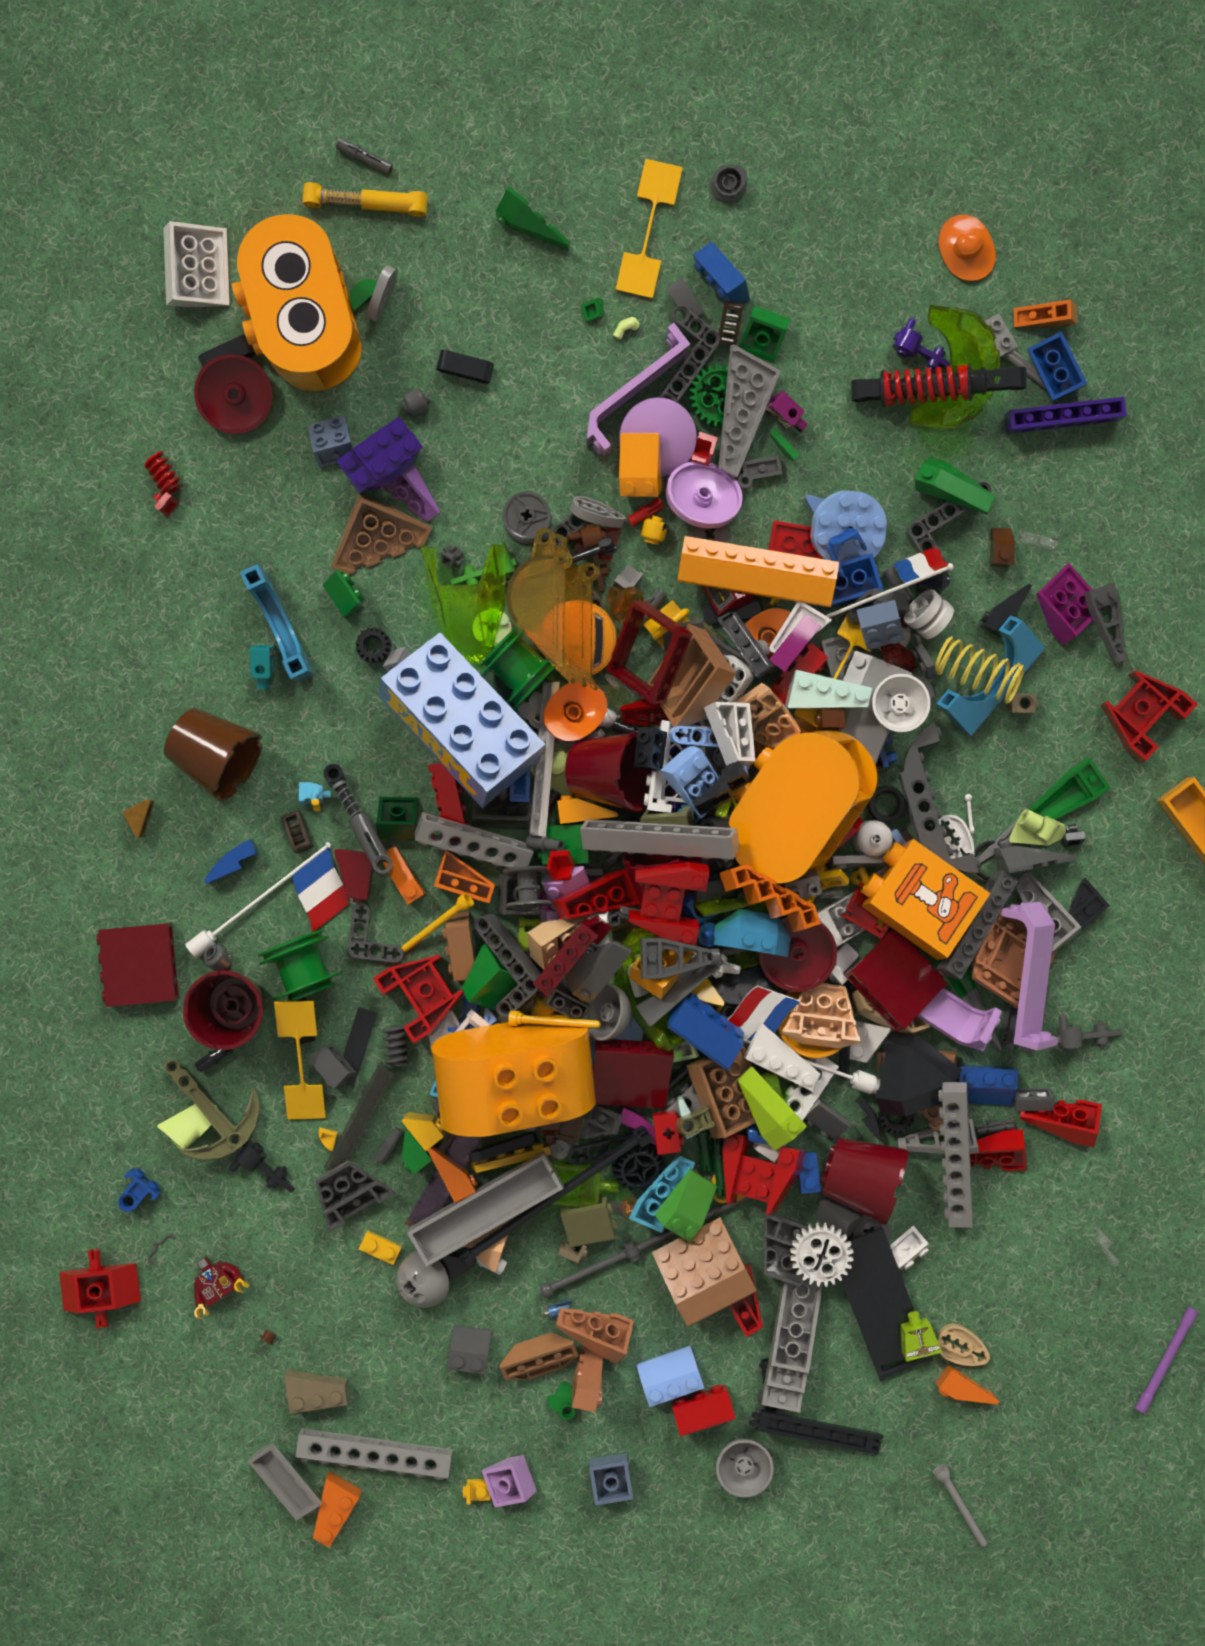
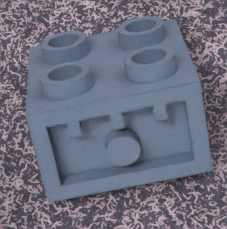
M345 416L308 425L313 453L319 468L336 464V460L353 449Z

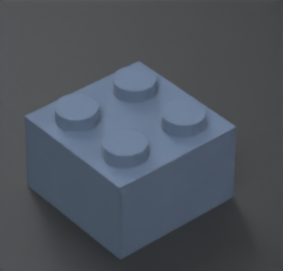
M895 600L857 610L867 650L877 649L880 646L896 644L905 640Z
M627 1453L589 1459L595 1506L633 1499Z

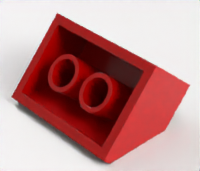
M714 1385L711 1387V1390L705 1392L698 1390L692 1396H681L671 1402L680 1437L736 1419L726 1385Z

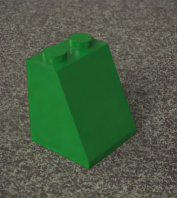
M583 824L547 826L546 836L550 837V839L563 840L565 844L564 850L570 851L575 864L588 863V850L583 849L580 832ZM538 849V861L542 860V864H548L551 851L544 852Z
M484 943L462 989L468 1002L481 1005L483 1008L496 1010L497 1004L518 983L490 947Z

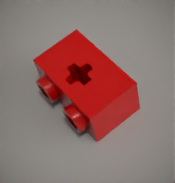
M675 1110L652 1113L657 1154L681 1152L680 1146H684L682 1134L679 1135L676 1129V1121L680 1118V1115H676ZM666 1128H670V1130L673 1131L670 1132V1136H667L666 1133H664L666 1132Z

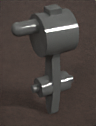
M1061 1014L1059 1016L1060 1027L1057 1028V1034L1054 1037H1058V1048H1065V1051H1077V1048L1083 1047L1082 1039L1095 1038L1096 1044H1099L1100 1047H1105L1104 1044L1108 1043V1036L1121 1035V1029L1107 1030V1024L1103 1023L1102 1020H1098V1024H1094L1095 1031L1082 1033L1081 1026H1067V1016Z

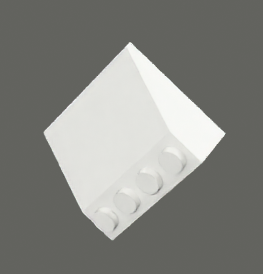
M169 221L163 228L166 305L178 307L229 306L227 228Z

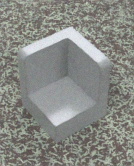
M627 565L614 580V583L630 594L643 577V573H639Z
M406 647L392 650L383 667L389 672L410 656L411 653Z

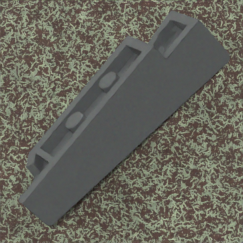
M696 955L689 961L688 964L696 962ZM720 957L718 965H706L681 973L672 988L662 999L653 995L636 1005L650 1027L718 969L723 964L722 958Z

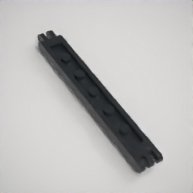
M760 1410V1413L752 1412L751 1417L758 1419V1421L750 1420L749 1423L760 1432L873 1454H879V1449L873 1446L881 1447V1442L875 1440V1438L882 1440L884 1436L877 1432L766 1410Z

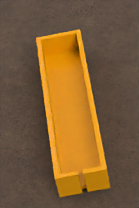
M1188 777L1159 798L1157 802L1205 864V790L1195 777Z

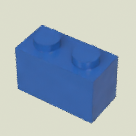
M815 1151L805 1152L802 1169L798 1174L799 1191L801 1194L821 1192Z

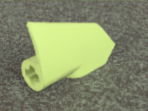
M1025 809L1018 818L1009 841L1012 843L1049 846L1063 838L1066 828L1064 824L1048 816L1042 817Z
M194 1104L162 1122L157 1127L170 1137L171 1141L181 1150L187 1149L212 1124Z

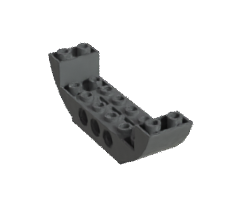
M932 723L912 742L906 752L902 771L898 775L915 837L918 843L959 872L979 873L978 868H981L978 857H974V854L952 860L949 857L952 856L950 845H946L944 840L947 834L944 826H940L939 823L941 814L939 808L934 806L933 801L936 800L933 788L929 789L928 786L930 776L928 771L923 769L922 764L925 762L922 751L918 752L919 749L937 745L942 737L939 726L936 727L935 723ZM913 785L921 786L922 791L920 794L914 792ZM919 803L926 804V812L919 810ZM925 821L932 823L933 828L931 831H927L924 828Z

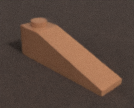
M560 1308L555 1327L598 1356L617 1364L627 1353L634 1321L616 1313L600 1314V1312L596 1311L589 1313L583 1312V1310Z

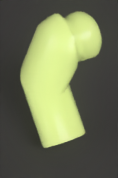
M634 317L620 321L613 337L621 340L626 330H637L639 328V321Z

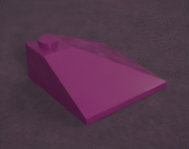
M1069 563L1036 594L1050 631L1062 645L1075 638L1093 620L1084 592L1093 589Z

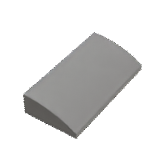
M273 1443L256 1451L248 1460V1463L295 1520L300 1519L322 1504Z

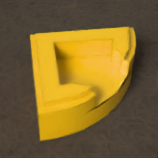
M320 1127L318 1134L322 1144L326 1149L334 1151L338 1132Z

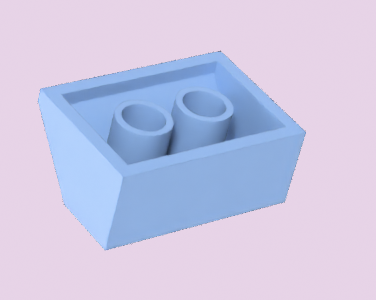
M691 1346L636 1364L649 1407L704 1389L703 1380Z

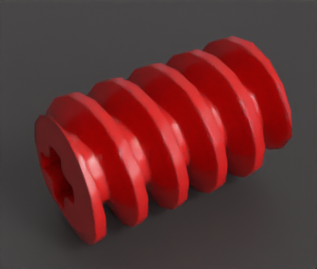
M160 451L150 456L145 462L144 467L146 470H149L148 474L153 476L152 480L157 483V488L161 489V494L164 495L167 492L171 495L180 490L184 484H177L181 478H173L177 472L169 471L172 468V464L165 465L168 458L161 459L164 452Z

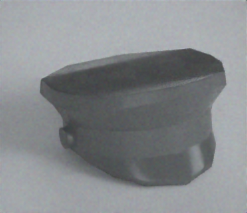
M723 165L720 169L716 170L710 182V188L715 199L726 203H733L740 199L746 191V171L739 165Z

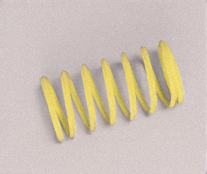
M952 636L947 638L935 663L936 675L940 676L951 651L959 643L958 656L948 677L949 681H951L955 676L960 660L971 647L969 663L960 681L961 686L965 684L973 663L983 652L980 670L972 689L976 690L983 671L994 657L992 674L984 690V695L988 694L995 676L1006 662L1004 678L997 692L996 700L1000 699L1007 681L1018 667L1005 697L1006 704L1010 703L1021 683L1025 671L1024 664H1015L1010 669V661L1006 658L998 665L996 653L990 655L986 660L985 649L979 650L974 655V646L972 644L967 645L963 649V643L960 639L954 642ZM950 642L949 647H948V650H947V652L945 653V655H944V657H943V659H942V661H941V663H940V660H941V658H942V655H943V653H944V651H945V649H946L948 643Z

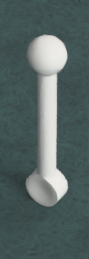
M966 794L969 831L971 834H974L971 811L972 796Z

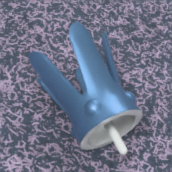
M568 1297L557 1304L548 1305L549 1312H546L545 1315L549 1314L551 1320L557 1319L560 1308L569 1309L572 1301L565 1302L569 1299Z

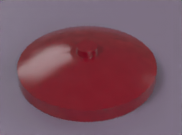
M228 354L212 359L201 369L195 381L194 398L198 411L208 424L222 432L239 434L253 430L266 419L273 403V389L268 375L259 364L245 356Z
M788 916L781 917L780 920L791 937L788 957L758 952L762 970L772 983L782 989L796 992L813 989L822 984L835 967L837 960L835 939L823 922L808 929L793 932Z

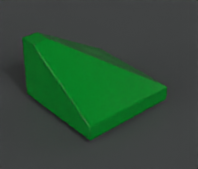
M595 298L581 304L586 323L603 317V299Z

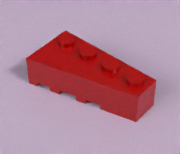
M812 642L809 643L787 671L783 672L772 684L770 689L785 706L793 671L799 670L812 674L816 672L818 674L825 665L823 663L829 657Z
M441 763L428 765L429 772H432L433 776L431 782L437 795L435 796L436 804L441 814L439 817L470 826V822L465 821L464 814L467 813L466 803L461 802L460 795H463L461 784H458L457 780Z
M626 868L616 869L552 901L559 919H570L621 908V906L627 907L640 904Z

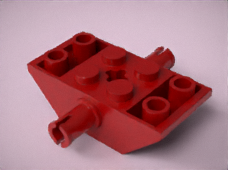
M97 1248L95 1251L94 1249L87 1251L89 1268L60 1271L59 1276L63 1310L73 1313L95 1312L96 1328L99 1329L101 1328L100 1326L102 1328L109 1326L107 1310L140 1302L141 1296L137 1262L103 1266L101 1265L100 1249Z

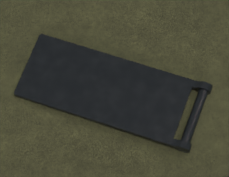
M881 1227L848 1240L851 1241V1246L848 1248L853 1249V1253L850 1255L853 1256L854 1260L849 1262L852 1266L851 1269L845 1268L848 1275L841 1274L842 1284L880 1382L886 1380L885 1378L913 1366L926 1361L928 1363L934 1361L931 1355L907 1362L904 1361L884 1370L881 1369V1366L904 1357L901 1350V1324L909 1322L908 1313L915 1310L884 1229ZM833 1246L829 1250L832 1253H837L840 1249L837 1246Z

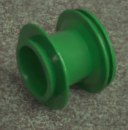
M530 626L524 628L519 634L517 633L518 629L514 628L480 663L481 667L486 666L480 674L483 678L492 671L512 691L511 698L507 704L510 705L512 703L514 711L563 661L562 659L558 661L555 659L558 655L557 652L551 657L543 659L522 639L530 630Z
M324 929L292 939L258 954V957H263L264 959L259 965L267 963L276 965L285 987L286 993L274 997V1001L288 996V1001H297L336 985V982H332L331 978L343 974V971L328 975L318 950L320 943L329 938L328 935L322 936V933L325 932Z

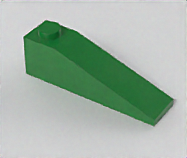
M509 186L495 210L496 220L503 227L507 225L515 231L568 250L570 248V241L553 225L549 224L547 226L543 216L539 212H532L528 206L529 202Z
M933 457L928 458L922 463L915 478V491L985 514L989 513L995 500L993 494L953 465Z

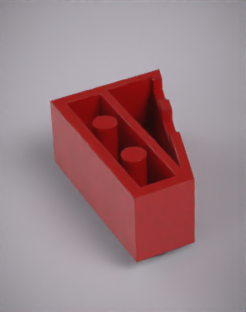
M748 1262L744 1265L754 1284L752 1269ZM756 1293L729 1306L746 1337L763 1328Z

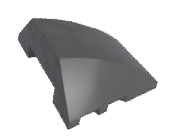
M350 1160L315 1179L329 1233L344 1225L346 1218L375 1201L380 1204L396 1194L392 1189Z
M764 1212V1275L801 1287L804 1283L802 1280L803 1273L797 1275L798 1268H793L792 1264L796 1261H791L790 1256L794 1255L790 1252V1248H795L792 1245V1241H798L796 1234L803 1235L802 1228L809 1231L808 1224L779 1214L766 1215ZM813 1239L811 1243L813 1245H819L821 1244V1240ZM826 1239L824 1243L823 1251L821 1254H819V1260L821 1259L822 1255H825V1247L827 1246L829 1239ZM807 1256L804 1261L811 1263L814 1261V1258Z

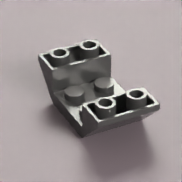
M592 943L585 952L589 951L591 953L596 951L599 946ZM565 977L550 994L545 1003L546 1006L571 1019H582L589 1009V1003L580 1000L571 993Z

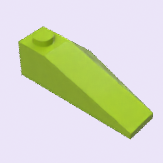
M752 1066L737 1078L761 1136L774 1151L792 1141L807 1127Z

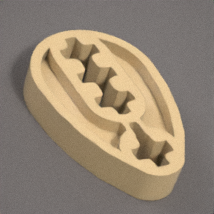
M952 1323L945 1325L937 1334L936 1338L942 1350L940 1354L948 1361L965 1366L985 1365L990 1359V1354L983 1342L972 1331L960 1324ZM949 1334L951 1340L955 1341L957 1338L959 1344L964 1345L966 1343L968 1348L961 1351L958 1345L952 1347L950 1341L946 1340L944 1343L942 1336L946 1337ZM972 1351L976 1353H981L983 1351V1354L985 1356L984 1358L980 1357L978 1360L977 1355L974 1354Z

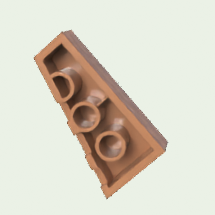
M581 1346L572 1382V1407L595 1413L596 1407L601 1405L603 1396L601 1395L603 1358L584 1346Z

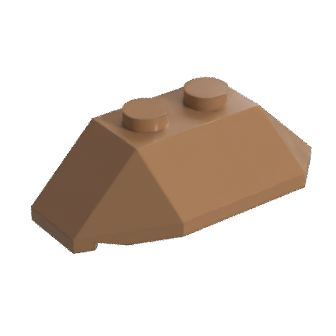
M551 1332L515 1344L499 1366L505 1380H530L565 1368L579 1355L572 1340Z

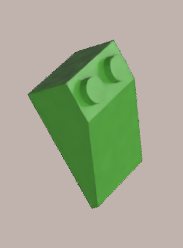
M689 1169L654 1215L665 1228L691 1242L703 1226L717 1186Z

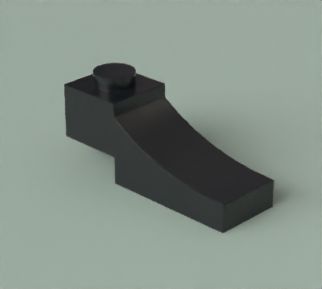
M739 761L731 763L722 769V775L715 784L701 796L692 800L700 816L735 798L736 796L733 791L750 782L745 769Z

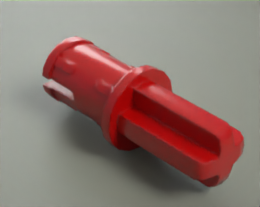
M657 498L646 506H641V509L627 516V519L631 526L635 527V525L645 519H650L651 515L663 509L664 504L661 499Z

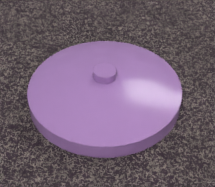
M660 397L649 398L633 406L624 417L619 432V442L621 433L660 434L661 476L672 474L677 467L689 461L694 452L697 438L694 421L687 410L673 400Z
M688 462L677 467L670 475L666 485L667 502L679 518L693 526L701 528L722 527L730 523L737 516L742 505V491L737 480L719 470V466L710 463L708 467L699 463Z

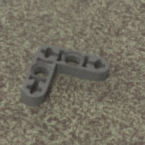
M367 903L356 904L352 911L348 944L349 954L354 958L399 962L404 956L401 946L367 941L371 908ZM361 906H364V909L367 910V913H364L362 916V920L366 919V923L362 921L355 922V918L359 919L360 917L357 909ZM360 924L365 928L363 935L355 934L354 928L356 925ZM356 944H359L360 948H366L365 944L369 945L367 949L368 956H364L365 951L358 952V954H355V951L352 950V947H355ZM373 946L381 948L380 956L375 957L371 954ZM385 947H388L387 951H394V948H396L400 956L394 959L393 955L387 954V958H383Z

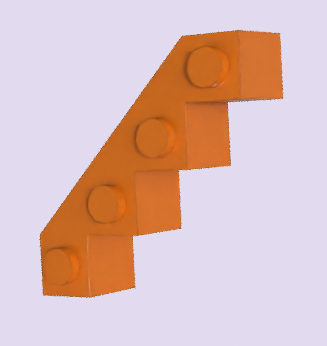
M745 864L720 872L725 892L742 887L748 905L765 901L770 918L787 915L793 932L821 924L813 903L801 899L798 894L778 885L775 880L755 871L752 866Z

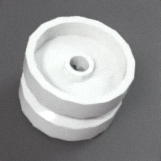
M929 589L921 593L909 605L910 611L905 614L904 621L911 628L916 629L917 633L924 639H931L948 625L953 616L954 608L946 600H942L935 590Z

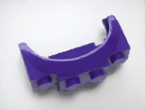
M399 416L355 446L351 451L336 460L354 489L361 493L381 488L400 477L414 463L423 446L414 433L409 431Z

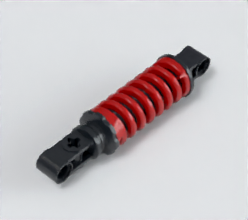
M968 363L966 365H958L955 372L952 371L951 366H947L945 372H942L941 367H936L935 373H931V369L928 367L925 368L924 374H921L920 369L916 368L914 370V378H911L910 370L905 369L904 378L901 379L899 370L893 372V379L892 373L881 370L880 378L855 379L851 381V401L881 400L883 408L894 406L897 399L900 405H905L907 398L910 404H915L918 397L923 404L927 402L928 397L932 403H936L939 396L942 402H946L949 396L952 401H957L959 395H961L963 400L972 401L974 394L981 393L986 395V392L1026 389V367L986 370L985 367H981L980 370H975L972 368L971 363ZM996 377H999V378H1000V381H999L998 384H995V381H994V380L996 379Z

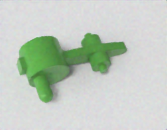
M500 541L498 547L501 555L488 560L490 567L475 571L474 565L470 566L469 563H466L465 568H463L464 575L451 579V585L466 582L468 588L472 587V590H475L479 584L478 578L492 573L493 579H500L501 581L508 579L516 573L515 566H518L516 558H512L511 553H508L505 542Z

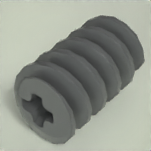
M406 1025L389 1026L383 1030V1033L388 1034L383 1040L389 1042L384 1045V1048L389 1049L388 1052L384 1053V1056L390 1057L385 1063L390 1066L409 1064L403 1061L408 1059V1055L403 1053L408 1050V1047L402 1046L408 1043L407 1039L402 1038L407 1035L406 1031H402Z

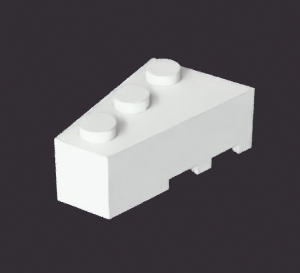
M714 702L704 707L726 766L737 761L742 766L754 762L755 752L750 703Z

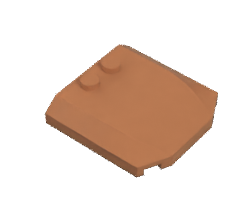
M999 915L972 960V979L1018 1009L1027 927L1018 919ZM1057 950L1051 953L1050 964H1052Z

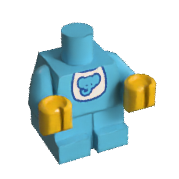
M299 782L300 806H306L307 803H311L314 812H321V805L319 803L323 802L324 798H331V790H324L322 785L315 783Z

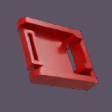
M860 882L858 886L862 888L864 884ZM856 889L845 907V910L849 911L850 914L842 913L841 916L882 939L889 925L886 923L882 927L875 925L879 918L862 907L867 896Z

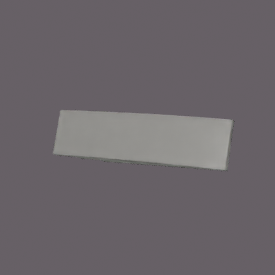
M819 1260V1262L817 1263V1265L815 1266V1268H814L815 1270L818 1269L819 1264H820V1260ZM807 1278L801 1287L783 1281L761 1405L800 1413L807 1373H809L823 1282L818 1287L817 1281L814 1280L812 1284H809V1278Z

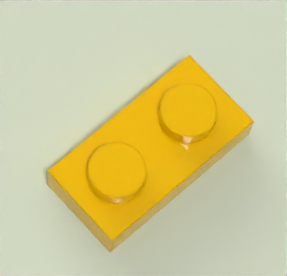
M367 1230L359 1250L394 1265L402 1246Z

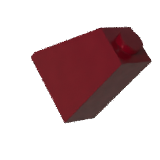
M335 849V857L347 896L353 898V902L364 903V899L368 900L370 897L373 867L365 852Z

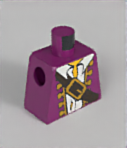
M784 391L774 395L766 406L765 412L785 429L794 427L801 433L808 425L801 418L804 410Z

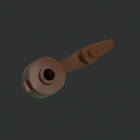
M593 523L585 524L586 528H581L579 532L568 534L567 539L569 541L582 539L584 551L599 546L598 541L606 538L604 530L601 531L599 525L593 526ZM598 555L593 556L594 566L588 567L585 576H589L590 579L597 578L599 592L602 593L605 592L602 577L609 576V572L612 569L607 567V564L600 565Z

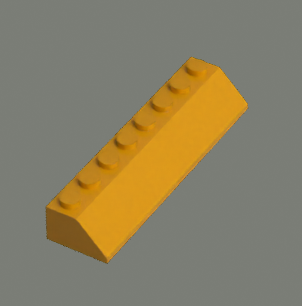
M685 536L677 581L831 607L839 562Z

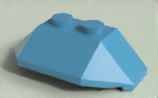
M738 909L715 925L712 945L788 957L791 937L779 917L771 919L767 913Z

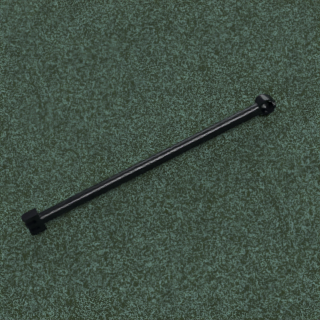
M640 1126L632 1131L634 1135L632 1138L563 1184V1189L527 1209L472 1248H462L459 1251L460 1261L464 1265L472 1264L480 1253L639 1144L641 1147H644L650 1143L652 1138L646 1128Z

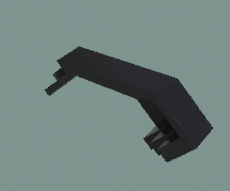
M892 1031L883 1043L882 1051H885L884 1063L880 1062L878 1078L882 1079L880 1090H876L875 1098L880 1113L906 1117L942 1104L943 1102H939V1090H942L943 1082H960L958 1076L962 1069L919 1035Z

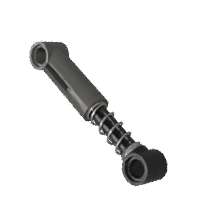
M329 764L324 769L325 780L337 792V798L341 799V805L346 808V813L350 816L349 824L378 876H390L394 870L392 860L366 813L360 812L361 809L358 808L357 801H354L353 794L348 790L349 787H347L342 768L337 764ZM332 772L339 773V776L337 778H329ZM371 841L379 853L377 857L369 844ZM382 862L388 863V867L385 870H380L378 866Z

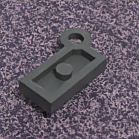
M780 456L744 461L742 465L743 474L737 479L740 488H749L753 480L782 476ZM747 478L748 484H743L741 479Z
M917 632L912 633L916 646H913V650H911L914 661L919 662L918 665L921 673L926 674L929 680L936 678L935 664L922 645L919 634Z

